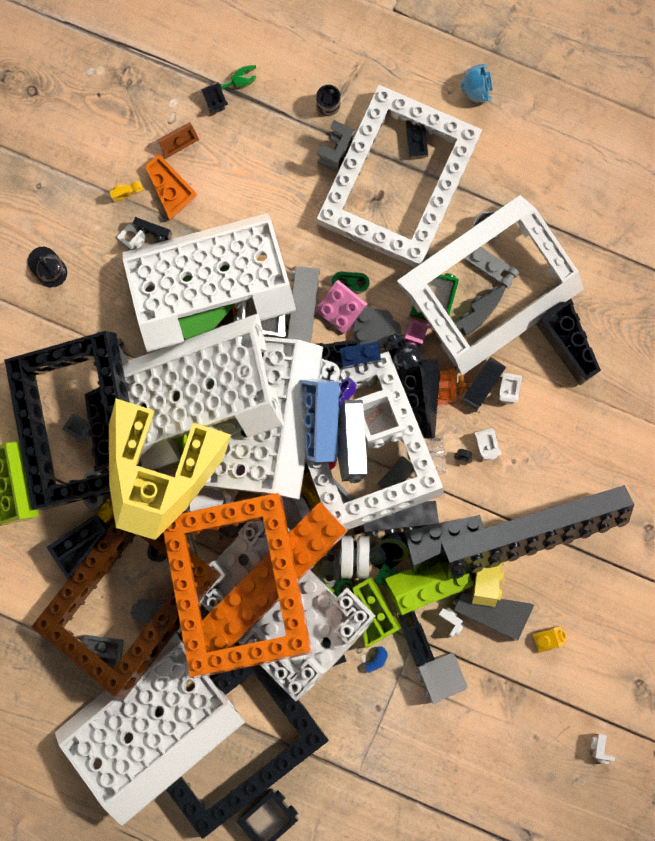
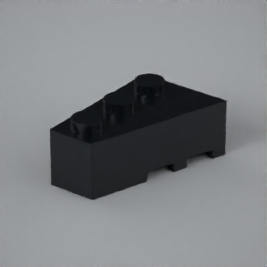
M96 514L47 546L48 551L67 580H69L108 530L101 518Z

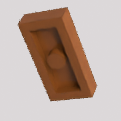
M188 122L157 141L168 158L195 143L199 138L192 124Z

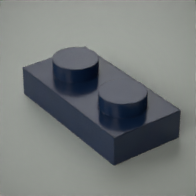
M378 341L340 348L343 369L382 362Z

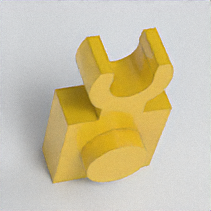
M139 180L128 186L127 184L124 186L122 184L117 185L109 192L114 203L131 197L132 194L142 192L143 187Z

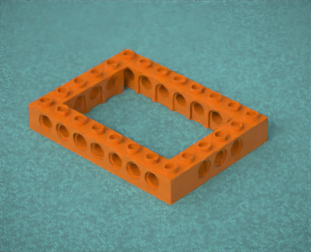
M279 493L182 513L164 531L191 678H199L313 653L282 497ZM263 519L286 636L208 652L207 647L209 645L205 640L203 629L205 624L201 619L199 608L201 603L198 602L196 591L198 586L194 581L192 570L194 564L190 559V544L187 543L186 533L198 535L202 531L212 529L216 531L221 527L239 526V523L258 522Z

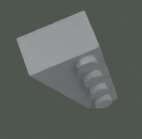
M298 265L296 270L292 269L291 281H294V289H291L296 312L287 314L290 324L289 327L286 326L285 338L311 343L320 268Z

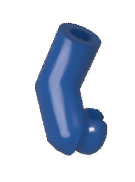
M377 647L374 660L364 664L368 673L385 665L388 653L384 647Z

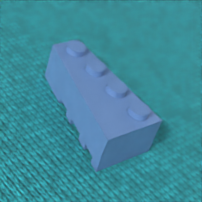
M300 379L301 386H305L302 404H306L307 410L306 415L303 416L304 424L308 428V432L305 434L307 460L313 462H336L339 454L338 436L340 433L338 426V417L340 415L339 396L341 394L339 382L323 379Z

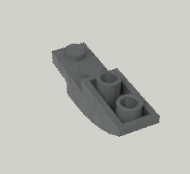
M504 285L500 288L495 286L488 291L489 294L483 298L479 296L472 300L473 304L470 306L472 313L466 312L459 317L460 320L454 323L465 337L474 332L490 317L506 289Z

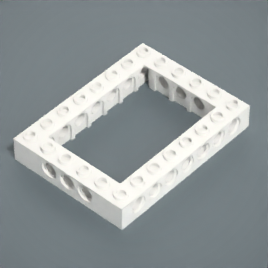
M378 85L317 217V225L416 268L425 260L479 141L482 129ZM388 109L394 119H401L405 122L406 120H411L413 125L417 123L421 126L423 124L426 131L429 132L428 134H435L446 139L449 143H455L412 240L342 210L346 207L350 192L354 190L358 174L361 175L362 166L365 159L369 157L371 146L377 140L378 131L381 125H384Z
M389 351L380 354L382 362L345 369L341 368L338 382L340 384L342 380L349 377L356 382V389L364 386H372L376 382V376H378L381 390L390 389L405 427L406 435L403 436L401 441L405 444L408 459L412 462L415 478L343 504L328 462L309 461L306 454V463L320 501L347 530L444 495L442 483ZM332 371V372L328 373L329 376H328L327 380L330 381L331 375H332V374L335 375L336 372H335V371Z

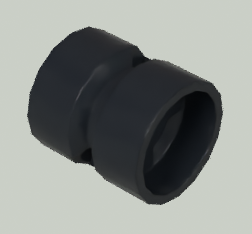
M324 85L317 91V109L322 115L332 116L340 109L341 94L336 86Z

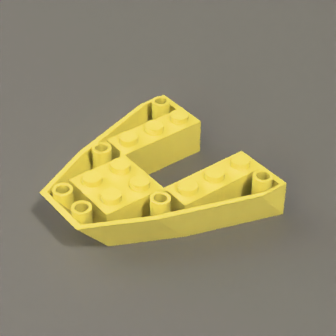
M115 399L109 422V486L116 528L156 540L187 509L221 464L231 435L192 423L175 478L137 466L153 420L154 410Z

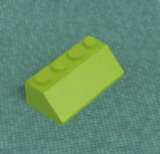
M20 442L0 445V526L39 517L38 510H32Z
M441 562L436 563L431 568L427 567L421 570L416 575L413 574L412 568L385 578L399 615L406 614L474 586L469 573L459 579L452 578L448 580Z

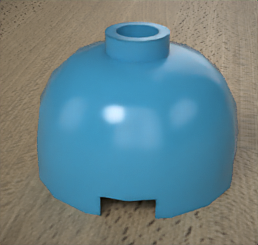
M487 64L471 67L466 72L464 80L461 81L462 91L466 92L467 97L472 101L484 103L492 100V97L489 96V90L493 91L491 73L486 72Z

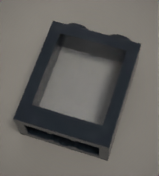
M271 789L244 813L236 823L252 841H276L298 821L297 815L299 813L292 805L288 806L284 802L286 798L279 790Z

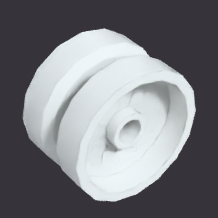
M352 536L342 537V545L339 552L341 578H351L353 576V566L357 567L358 579L369 578V536H359L357 548H353Z

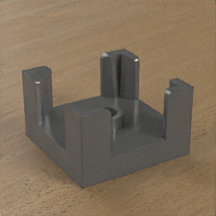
M334 120L330 127L333 130L331 140L337 142L334 150L321 145L317 152V156L320 157L317 164L338 173L354 139V129Z

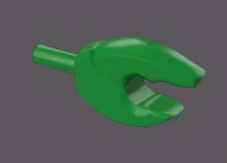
M247 65L239 68L231 76V81L220 85L221 89L223 90L231 85H234L235 88H244L252 84L256 79V75L246 78L244 75L255 70L256 65Z

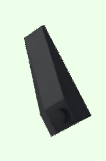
M421 360L410 369L400 366L401 370H399L395 366L423 438H435L440 381L438 360Z

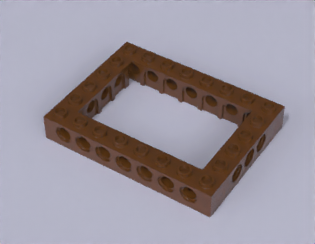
M114 521L31 627L114 698L124 701L181 625L175 592L173 591L115 667L105 663L99 654L91 651L86 643L73 636L74 633L64 628L68 621L73 619L72 616L78 608L85 604L86 598L93 589L96 590L98 587L96 585L104 575L110 572L109 569L114 562L121 558L122 552L129 543L132 544L134 541L133 538L136 534L116 528ZM164 532L156 540L140 536L168 558ZM189 550L191 562L194 564L192 570L194 581L198 586L196 591L198 602H200L221 574Z

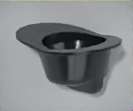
M45 246L37 247L29 254L28 266L42 284L48 287H57L63 284L67 277V267L52 249Z
M403 533L386 534L371 549L369 561L374 567L381 569L383 564L393 568L408 556L409 549L403 538Z

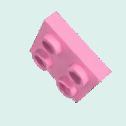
M338 280L315 311L345 334L367 306V303Z

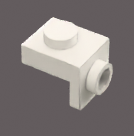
M503 372L499 400L506 404L518 403L522 381L521 375Z
M493 428L475 432L479 454L483 460H493L501 455Z
M442 608L438 615L454 625L448 636H458L463 629L461 625L463 621L456 617L458 613L451 608Z
M596 733L595 737H592L591 740L592 757L598 758L597 762L609 764V760L615 761L614 756L604 755L607 735Z

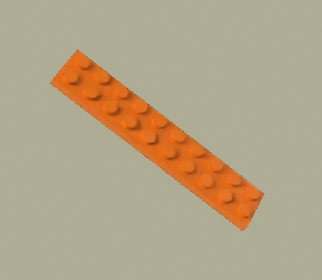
M319 502L289 532L298 581L348 532L322 502ZM270 553L202 620L205 624V627H203L205 640L209 645L207 647L208 652L233 647L279 601Z

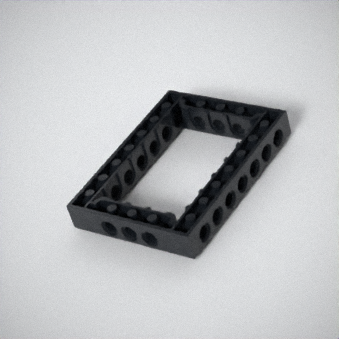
M102 331L4 359L32 510H46L111 493L109 471H105L104 474L98 476H86L87 478L82 480H70V483L56 484L36 375L95 359L94 366H96L99 379L97 383L100 385L102 394L101 404L104 405L105 423H107L109 431V422L115 399L130 403L117 334L114 332ZM141 457L137 465L139 467H142Z
M261 665L222 672L212 682L226 695L254 673L300 734L301 738L297 741L295 740L266 765L264 764L256 773L246 778L243 783L232 789L207 811L203 800H199L191 789V784H187L182 776L166 789L202 839L329 741V738L300 700L295 701Z

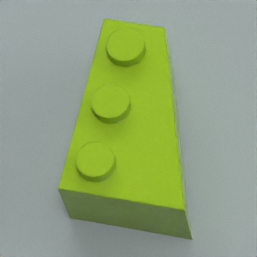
M373 577L353 587L354 595L375 615L370 626L363 633L365 648L372 646L402 628Z

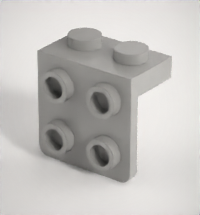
M453 653L418 666L417 677L420 683L424 682L426 687L424 694L427 701H432V704L439 703L442 699L467 689V683Z

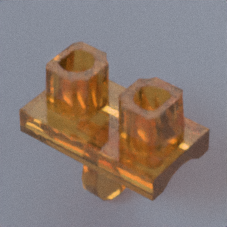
M457 367L439 371L440 382H448V388H439L438 399L448 401V404H454L456 402L457 389L458 395L463 396L464 389H468L469 384L464 383V376H458L457 383Z

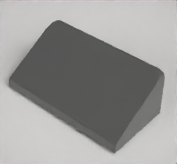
M402 456L377 485L385 489L406 481L414 473L412 463Z

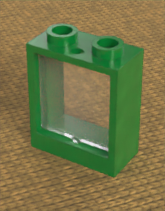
M445 273V275L440 274L427 284L447 314L450 315L459 279L453 274ZM412 305L410 316L426 320L422 312H417Z

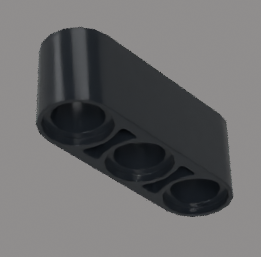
M490 356L460 402L477 412L506 366Z

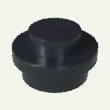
M458 449L457 453L454 454V459L457 460L458 464L467 465L473 461L472 453L468 450Z

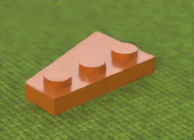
M160 154L145 166L169 220L175 217L198 196Z

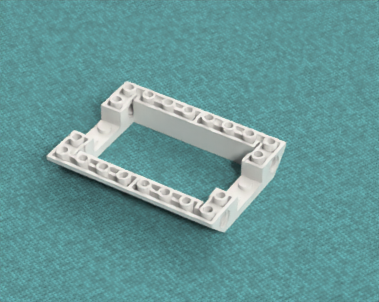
M521 195L397 280V283L417 312H422L442 341L441 347L461 376L536 324L543 316L584 290L578 270L537 209ZM517 221L520 231L525 238L530 236L550 266L547 268V271L559 284L469 346L427 283Z

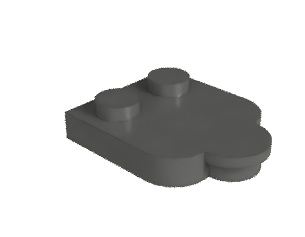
M364 308L354 322L352 340H359L360 345L378 341L379 348H384L383 343L388 341L387 337L395 333L397 335L401 334V326L397 321L393 320L392 314L387 310Z

